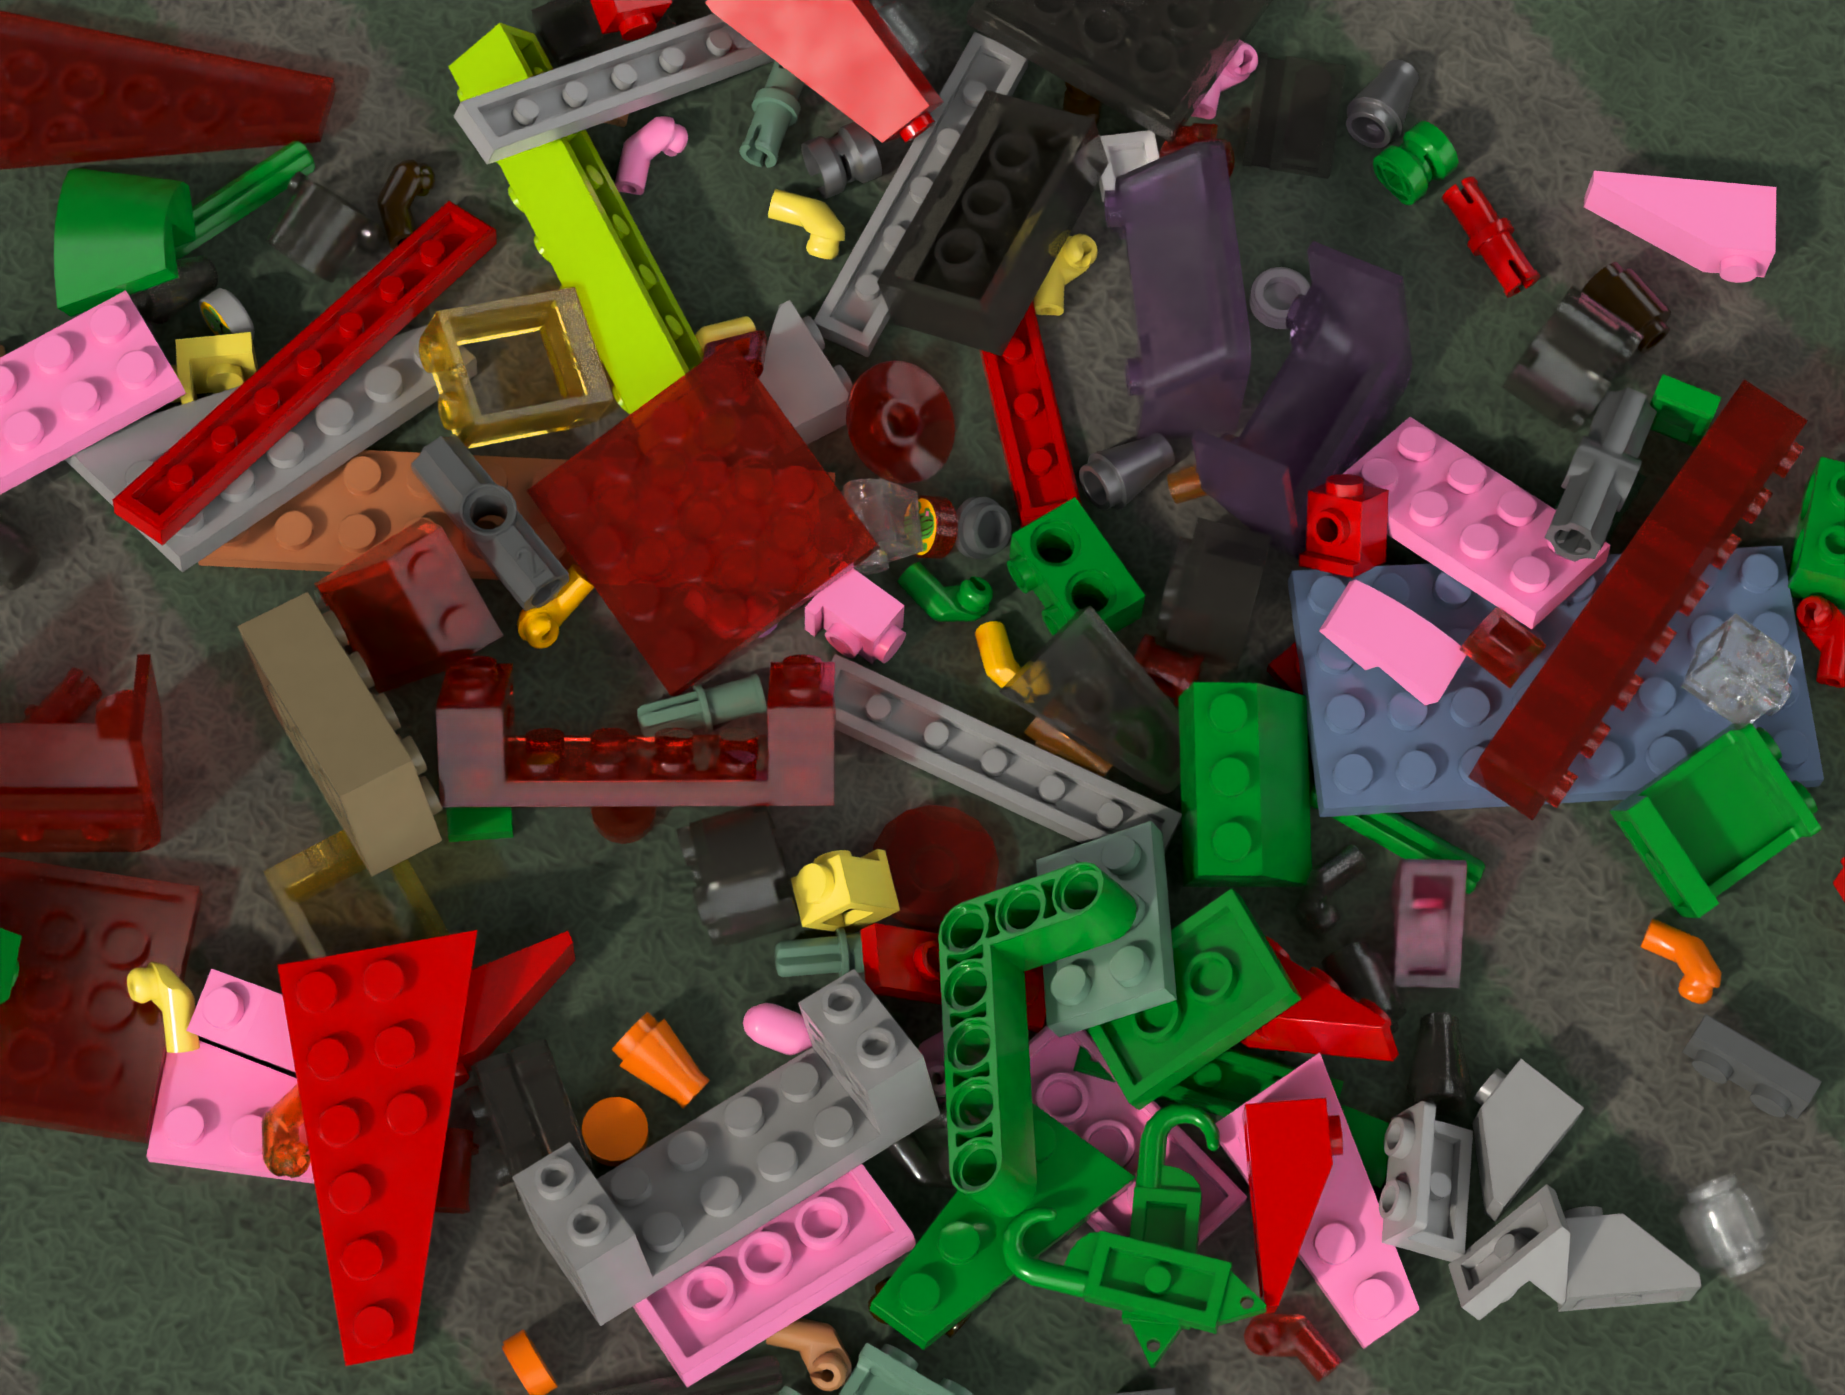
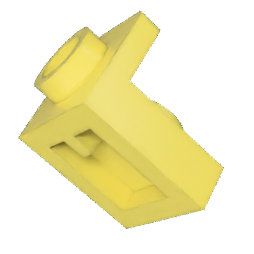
M251 332L175 339L177 365H171L179 378L186 394L170 403L181 402L182 405L198 400L197 394L219 393L241 386L258 371Z

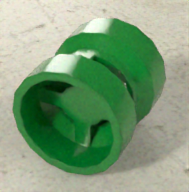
M1420 121L1404 133L1403 143L1399 146L1391 145L1384 149L1374 158L1372 164L1378 180L1402 204L1412 205L1427 193L1428 184L1432 180L1440 181L1457 169L1459 161L1457 153L1446 135L1430 122Z

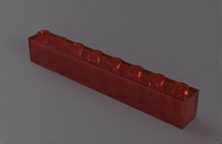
M1743 380L1483 751L1468 778L1532 821L1545 802H1548L1557 809L1579 777L1568 770L1579 753L1591 760L1612 729L1602 722L1609 709L1613 705L1624 712L1645 681L1635 674L1638 667L1645 658L1657 664L1677 634L1676 631L1667 625L1677 611L1687 617L1690 616L1710 587V585L1700 579L1705 570L1711 564L1721 571L1742 540L1732 533L1741 518L1750 524L1754 523L1774 494L1763 486L1772 473L1784 479L1805 449L1795 440L1808 420L1747 380Z

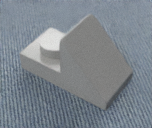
M1548 1184L1465 1250L1464 1256L1448 1264L1461 1307L1480 1321L1499 1304L1508 1301L1528 1281L1532 1282L1559 1304L1563 1305L1565 1303L1571 1233L1557 1193Z

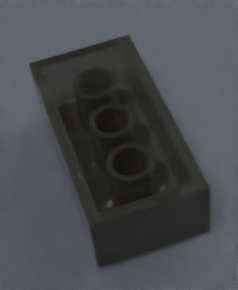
M986 90L877 281L895 325L996 355H1003L1109 163L1095 119Z

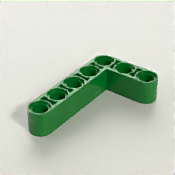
M1086 861L1074 863L964 901L953 907L945 915L939 928L938 940L950 1177L952 1184L958 1191L993 1215L1001 1218L1014 1217L1023 1212L1031 1203L1036 1193L1037 1185L1025 971L1111 943L1123 937L1131 928L1136 918L1137 906L1134 897L1098 866Z

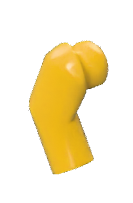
M989 621L976 629L975 637L987 676L1017 703L1030 704L1035 703L1036 697L1044 696L1050 692L1052 687L1051 680L1046 669H1043L1042 664L1033 662L1022 669L1014 659L1003 623Z

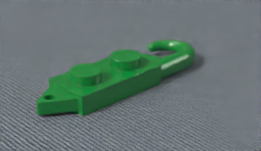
M1187 1103L1171 1104L1158 1110L1146 1122L1140 1138L1130 1238L1197 1254L1202 1209L1200 1184L1191 1174L1179 1168L1165 1165L1167 1137L1170 1130L1175 1126L1184 1123L1193 1124L1204 1133L1208 1149L1216 1151L1220 1147V1135L1214 1119L1202 1108ZM1122 1311L1123 1324L1131 1325L1151 1368L1156 1367L1182 1329L1190 1330V1327ZM1153 1342L1160 1345V1348L1155 1352L1148 1350L1149 1344Z
M1035 1207L1024 1210L1011 1220L1003 1235V1256L1006 1265L1017 1278L1032 1286L1084 1298L1085 1302L1217 1334L1218 1326L1263 1314L1267 1311L1266 1304L1232 1272L1233 1266L1231 1262L1109 1232L1088 1233L1080 1238L1070 1250L1064 1266L1033 1258L1026 1253L1023 1246L1025 1232L1038 1222L1054 1221L1057 1217V1212L1053 1208ZM1246 1299L1254 1303L1249 1309L1241 1306V1303Z

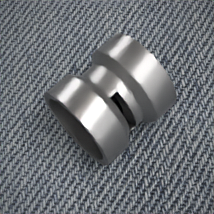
M856 122L842 126L834 137L826 139L818 136L801 144L803 159L810 176L818 173L822 175L824 186L817 189L824 199L842 193L847 183L855 180L865 183L882 175L881 160L870 133Z

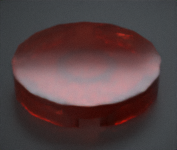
M926 805L906 810L886 824L874 843L873 851L880 849L886 852L900 911L890 916L911 929L939 933V928L945 915L953 907L964 901L996 890L999 859L993 839L978 820L957 808Z

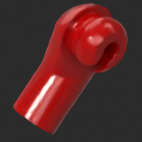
M1819 595L1807 596L1799 603L1796 616L1802 631L1821 653L1816 681L1821 684L1844 688L1845 616L1832 602Z

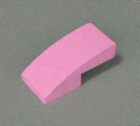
M1356 579L1348 583L1319 629L1320 633L1364 670L1380 667L1425 706L1439 702L1468 654L1467 650L1432 623L1393 598Z

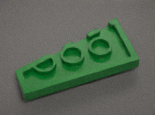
M1032 1103L1037 1185L1036 1193L1025 1210L1035 1207L1053 1208L1057 1212V1217L1054 1221L1038 1222L1025 1232L1023 1246L1026 1253L1033 1258L1039 1259L1042 1253L1065 1235L1069 1236L1087 1222L1091 1215L1112 1198L1116 1199L1133 1184L1136 1177ZM957 1191L871 1302L869 1311L925 1350L987 1301L994 1291L1015 1276L1006 1265L1002 1252L1004 1232L1011 1220L1017 1215L1009 1218L995 1216L960 1191Z

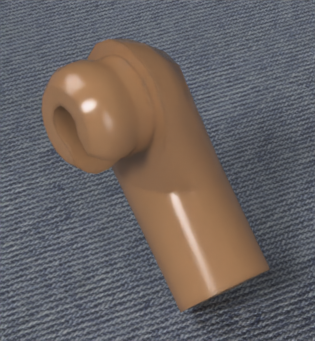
M801 1317L766 1339V1344L798 1351L810 1374L812 1383L823 1391L839 1389L847 1382L851 1375V1358L836 1330L828 1323Z

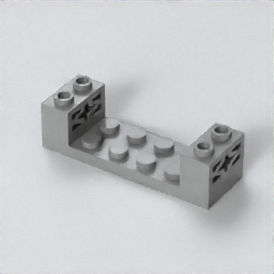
M855 969L798 1002L812 1044L810 1049L598 1179L594 1177L570 1142L512 1177L535 1231L600 1326L940 1116L924 1056Z

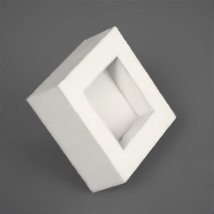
M1154 130L1094 137L1093 153L1102 202L1162 195L1164 180Z

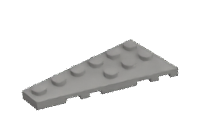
M437 322L395 335L163 546L139 529L137 530L181 572H184L477 374L476 357ZM238 387L142 417L70 456L65 461L113 506L112 499Z

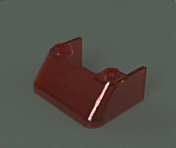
M137 654L134 690H121L100 700L96 707L95 723H0V852H141L155 847L160 842L163 822L162 710L151 654Z

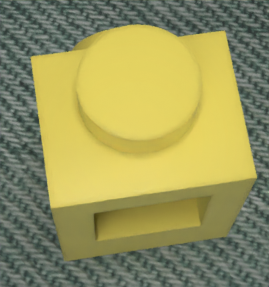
M876 849L862 857H854L848 850L831 851L815 858L813 863L805 865L797 876L791 878L802 927L835 932L836 928H844L845 933L860 931L900 911L885 850Z

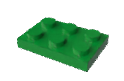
M1232 888L1171 930L1177 1000L1087 1028L1127 1101L1138 1110L1144 1108L1302 999L1244 900Z

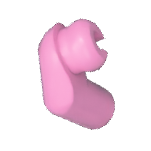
M1239 42L1234 45H1228L1207 54L1198 61L1195 66L1187 105V112L1190 116L1209 120L1214 118L1217 112L1220 92L1243 82L1250 76V73L1256 70L1258 55L1250 44Z

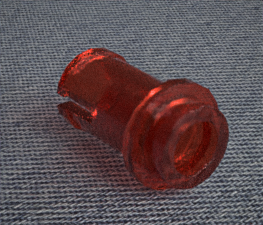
M71 668L67 672L66 677L38 706L30 704L24 711L26 718L21 722V728L34 743L43 749L49 750L55 743L63 745L68 739L66 731L103 695L97 683L90 676L81 683L80 679L84 676V672L80 669Z
M447 1128L434 1213H470L469 1196L472 1156L479 1154V1145L473 1143V1131Z

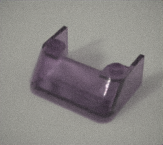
M1222 140L1195 142L1116 177L1114 190H1105L1104 193L1107 227L1110 228L1111 232L1118 231L1120 239H1125L1138 342L1136 357L1126 358L1125 377L1128 396H1139L1140 409L1136 425L1137 440L1144 439L1153 433H1159L1166 439L1235 434L1251 367L1250 329L1225 148Z
M1315 241L1311 243L1307 250L1312 285L1306 295L1299 294L1294 299L1286 317V328L1291 330L1292 351L1241 435L1237 437L1230 433H1224L1220 437H1216L1197 429L1191 438L1196 459V473L1199 475L1202 490L1272 548L1298 560L1299 554L1306 551L1308 490L1326 483V478L1331 475L1343 474L1369 452L1401 399L1412 370V352L1403 276Z

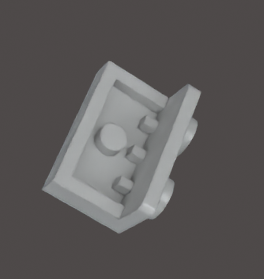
M1420 1101L1392 1117L1385 1133L1384 1151L1388 1155L1387 1178L1379 1201V1212L1383 1218L1382 1243L1452 1262L1465 1255L1473 1131L1435 1120V1104Z

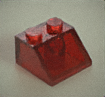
M423 518L314 583L328 610H332L338 618L352 651H358L373 678L374 688L379 694L448 670L503 636L442 526Z

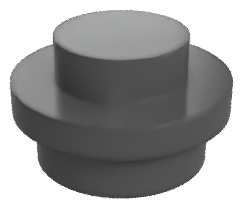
M981 496L968 498L959 506L953 519L952 535L954 543L960 553L971 559H987L999 553L1005 548L1011 536V520L1007 511L991 498Z

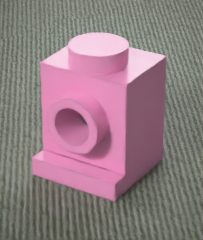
M843 562L805 607V630L815 637L824 628L827 641L838 652L848 658H854L859 654L871 664L876 659L886 663L897 652L906 637V632L901 630L904 623L905 605L846 562Z

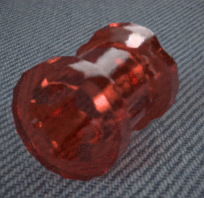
M1146 633L1129 667L1125 686L1132 689L1138 685L1173 698L1174 706L1179 708L1178 697L1193 682H1197L1205 657L1198 654L1191 658L1156 644L1155 636Z

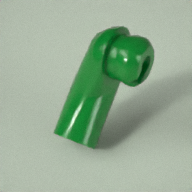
M916 562L908 567L897 581V584L925 613L937 622H974L989 611V603L993 598L992 587L983 578L972 576L969 580L962 581L961 585L943 586L921 562Z

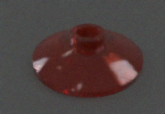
M885 361L864 371L850 390L846 405L848 434L857 455L872 472L893 483L913 484L932 477L944 466L950 456L954 443V416L945 392L928 372L909 362ZM887 419L890 421V423H891V424L893 425V427H894V430H895L894 435L892 434V432L890 431V429H889V427H888Z

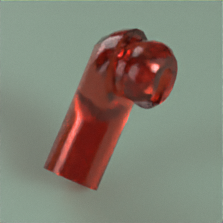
M1259 1314L1252 1318L1245 1328L1244 1341L1251 1352L1265 1357H1297L1318 1383L1343 1363V1359L1310 1320L1301 1314Z

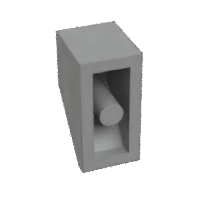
M1523 1059L1518 1061L1508 1075L1497 1068L1474 1097V1100L1482 1105L1472 1125L1484 1212L1494 1221L1500 1217L1573 1127L1584 1109L1583 1106Z
M1597 1206L1578 1207L1563 1212L1571 1235L1566 1300L1563 1305L1557 1302L1559 1312L1690 1301L1701 1288L1699 1272L1625 1214L1603 1215L1602 1208Z

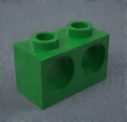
M1820 457L1804 488L1787 574L1788 588H1790L1791 597L1803 600L1807 596L1819 595L1842 610H1845V462Z
M1076 497L1012 534L1009 553L1011 559L1007 561L1009 573L1023 593L1027 594L1033 590L1045 607L1041 612L1043 621L1051 635L1059 643L1068 640L1079 655L1141 618L1145 594ZM1057 548L1065 552L1069 559L1061 563H1051L1044 560L1039 553L1044 549ZM1082 597H1091L1101 602L1104 608L1095 613H1088L1078 609L1073 602Z

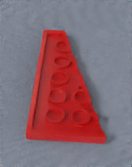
M477 930L277 965L345 1366L413 1353Z

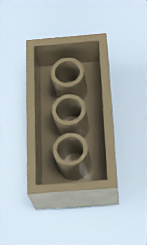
M306 592L237 626L269 705L371 877L441 842L442 838L433 816L443 811L442 806L426 776L418 777V775L428 771L425 761L410 735L402 739L399 733L396 734L394 732L401 728V725L386 695L381 693L376 696L368 690L375 686L359 652L355 651L349 654L348 651H344L342 648L348 645L349 642L335 613L329 610L321 614L309 593Z

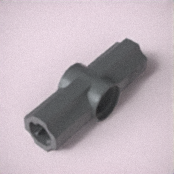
M1627 387L1621 391L1608 390L1604 399H1602L1591 423L1588 436L1584 435L1563 479L1561 488L1565 490L1545 535V538L1553 545L1556 554L1576 562L1584 558L1595 559L1599 550H1601L1613 523L1615 512H1620L1642 464V460L1638 459L1657 413L1650 406L1647 395Z
M456 434L448 437L440 436L425 446L417 459L411 463L412 471L461 531L468 550L474 556L486 562L525 612L533 608H540L556 598L560 590L569 582V573L518 512L512 493L492 480ZM489 515H496L505 520L499 527L494 529H483L475 525L481 518Z

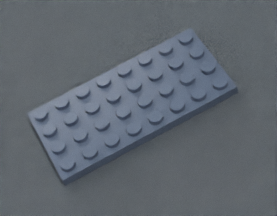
M1782 546L1608 554L1606 563L1533 629L1519 622L1433 564L1375 566L1373 569L1354 578L1317 569L1291 571L1287 580L1303 695H1306L1308 736L1319 817L1625 800L1731 724L1751 723L1755 728L1762 727L1771 735L1782 754V758L1778 760V763L1791 782L1797 780L1806 788L1818 787L1824 780L1790 588H1788L1789 581ZM1356 579L1393 598L1432 623L1468 651L1467 656L1439 702L1425 706L1380 667L1364 670L1319 632V629L1350 581Z

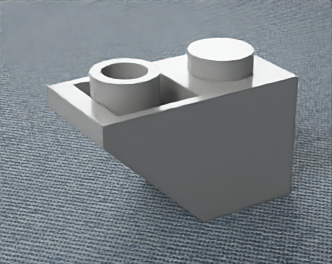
M790 300L780 304L755 382L756 408L786 455L850 423L852 399L856 398L854 386L847 372L839 364L832 367L822 352L825 349V343L816 323L810 316L801 318Z

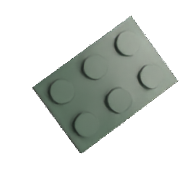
M1152 821L1036 860L1037 876L1078 862L1086 861L1093 863L1134 897L1137 906L1136 918L1131 928L1123 937L1111 943L1043 965L1047 1027L1059 1038L1177 1000L1163 833Z

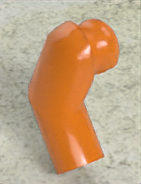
M1652 918L1640 947L1677 963L1680 970L1684 973L1678 987L1682 997L1697 1004H1705L1710 1001L1713 989L1719 988L1721 985L1722 972L1705 943L1698 937Z

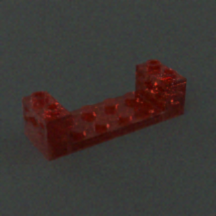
M807 654L788 656L783 659V662H771L767 703L768 734L758 735V732L751 728L733 727L722 730L719 735H693V732L689 729L672 727L658 730L655 736L629 735L626 730L620 728H601L591 732L590 735H564V732L558 729L539 728L527 732L526 735H516L513 663H497L496 659L489 656H469L460 659L458 663H448L436 706L439 797L442 807L834 806L836 776L835 662H822L819 657Z

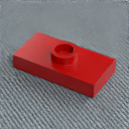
M874 923L861 929L865 983L874 994L942 1005L939 934Z

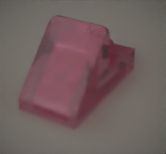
M1400 859L1390 893V905L1395 916L1392 956V982L1394 987L1459 988L1467 875L1466 860Z

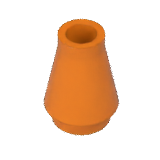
M649 1012L644 1014L612 1048V1051L623 1060L619 1067L670 1097L682 1109L710 1082V1079L700 1071L665 1018L658 1022Z

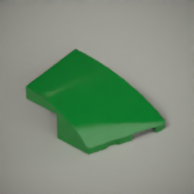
M82 168L68 170L58 200L54 232V277L57 308L72 317L92 309L125 290L130 296L179 278L175 248L197 240L189 185L178 180Z

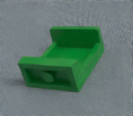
M1751 723L1731 724L1609 810L1669 902L1681 917L1700 918L1720 904L1716 897L1797 839L1812 837L1822 830L1813 815L1818 810L1813 797L1797 780L1790 781L1778 763V760L1782 758V754L1777 743L1762 727L1755 728Z

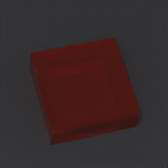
M1495 607L1468 636L1459 650L1511 689L1534 664L1547 645L1500 608Z

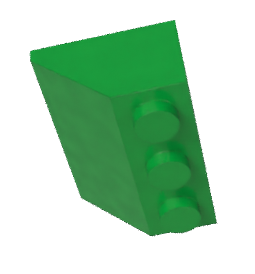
M1193 682L1178 697L1183 887H1311L1312 855L1306 695L1260 683Z

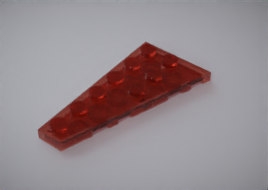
M0 11V170L282 146L292 141H300L302 144L317 143L322 140L336 92L334 78Z

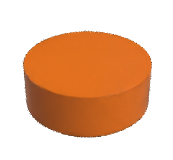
M609 1097L595 1103L587 1111L582 1123V1137L587 1152L599 1163L617 1167L645 1150L648 1143L649 1130L647 1118L642 1109L633 1101L622 1097Z
M524 1329L503 1341L502 1349L530 1395H546L558 1388L553 1375Z

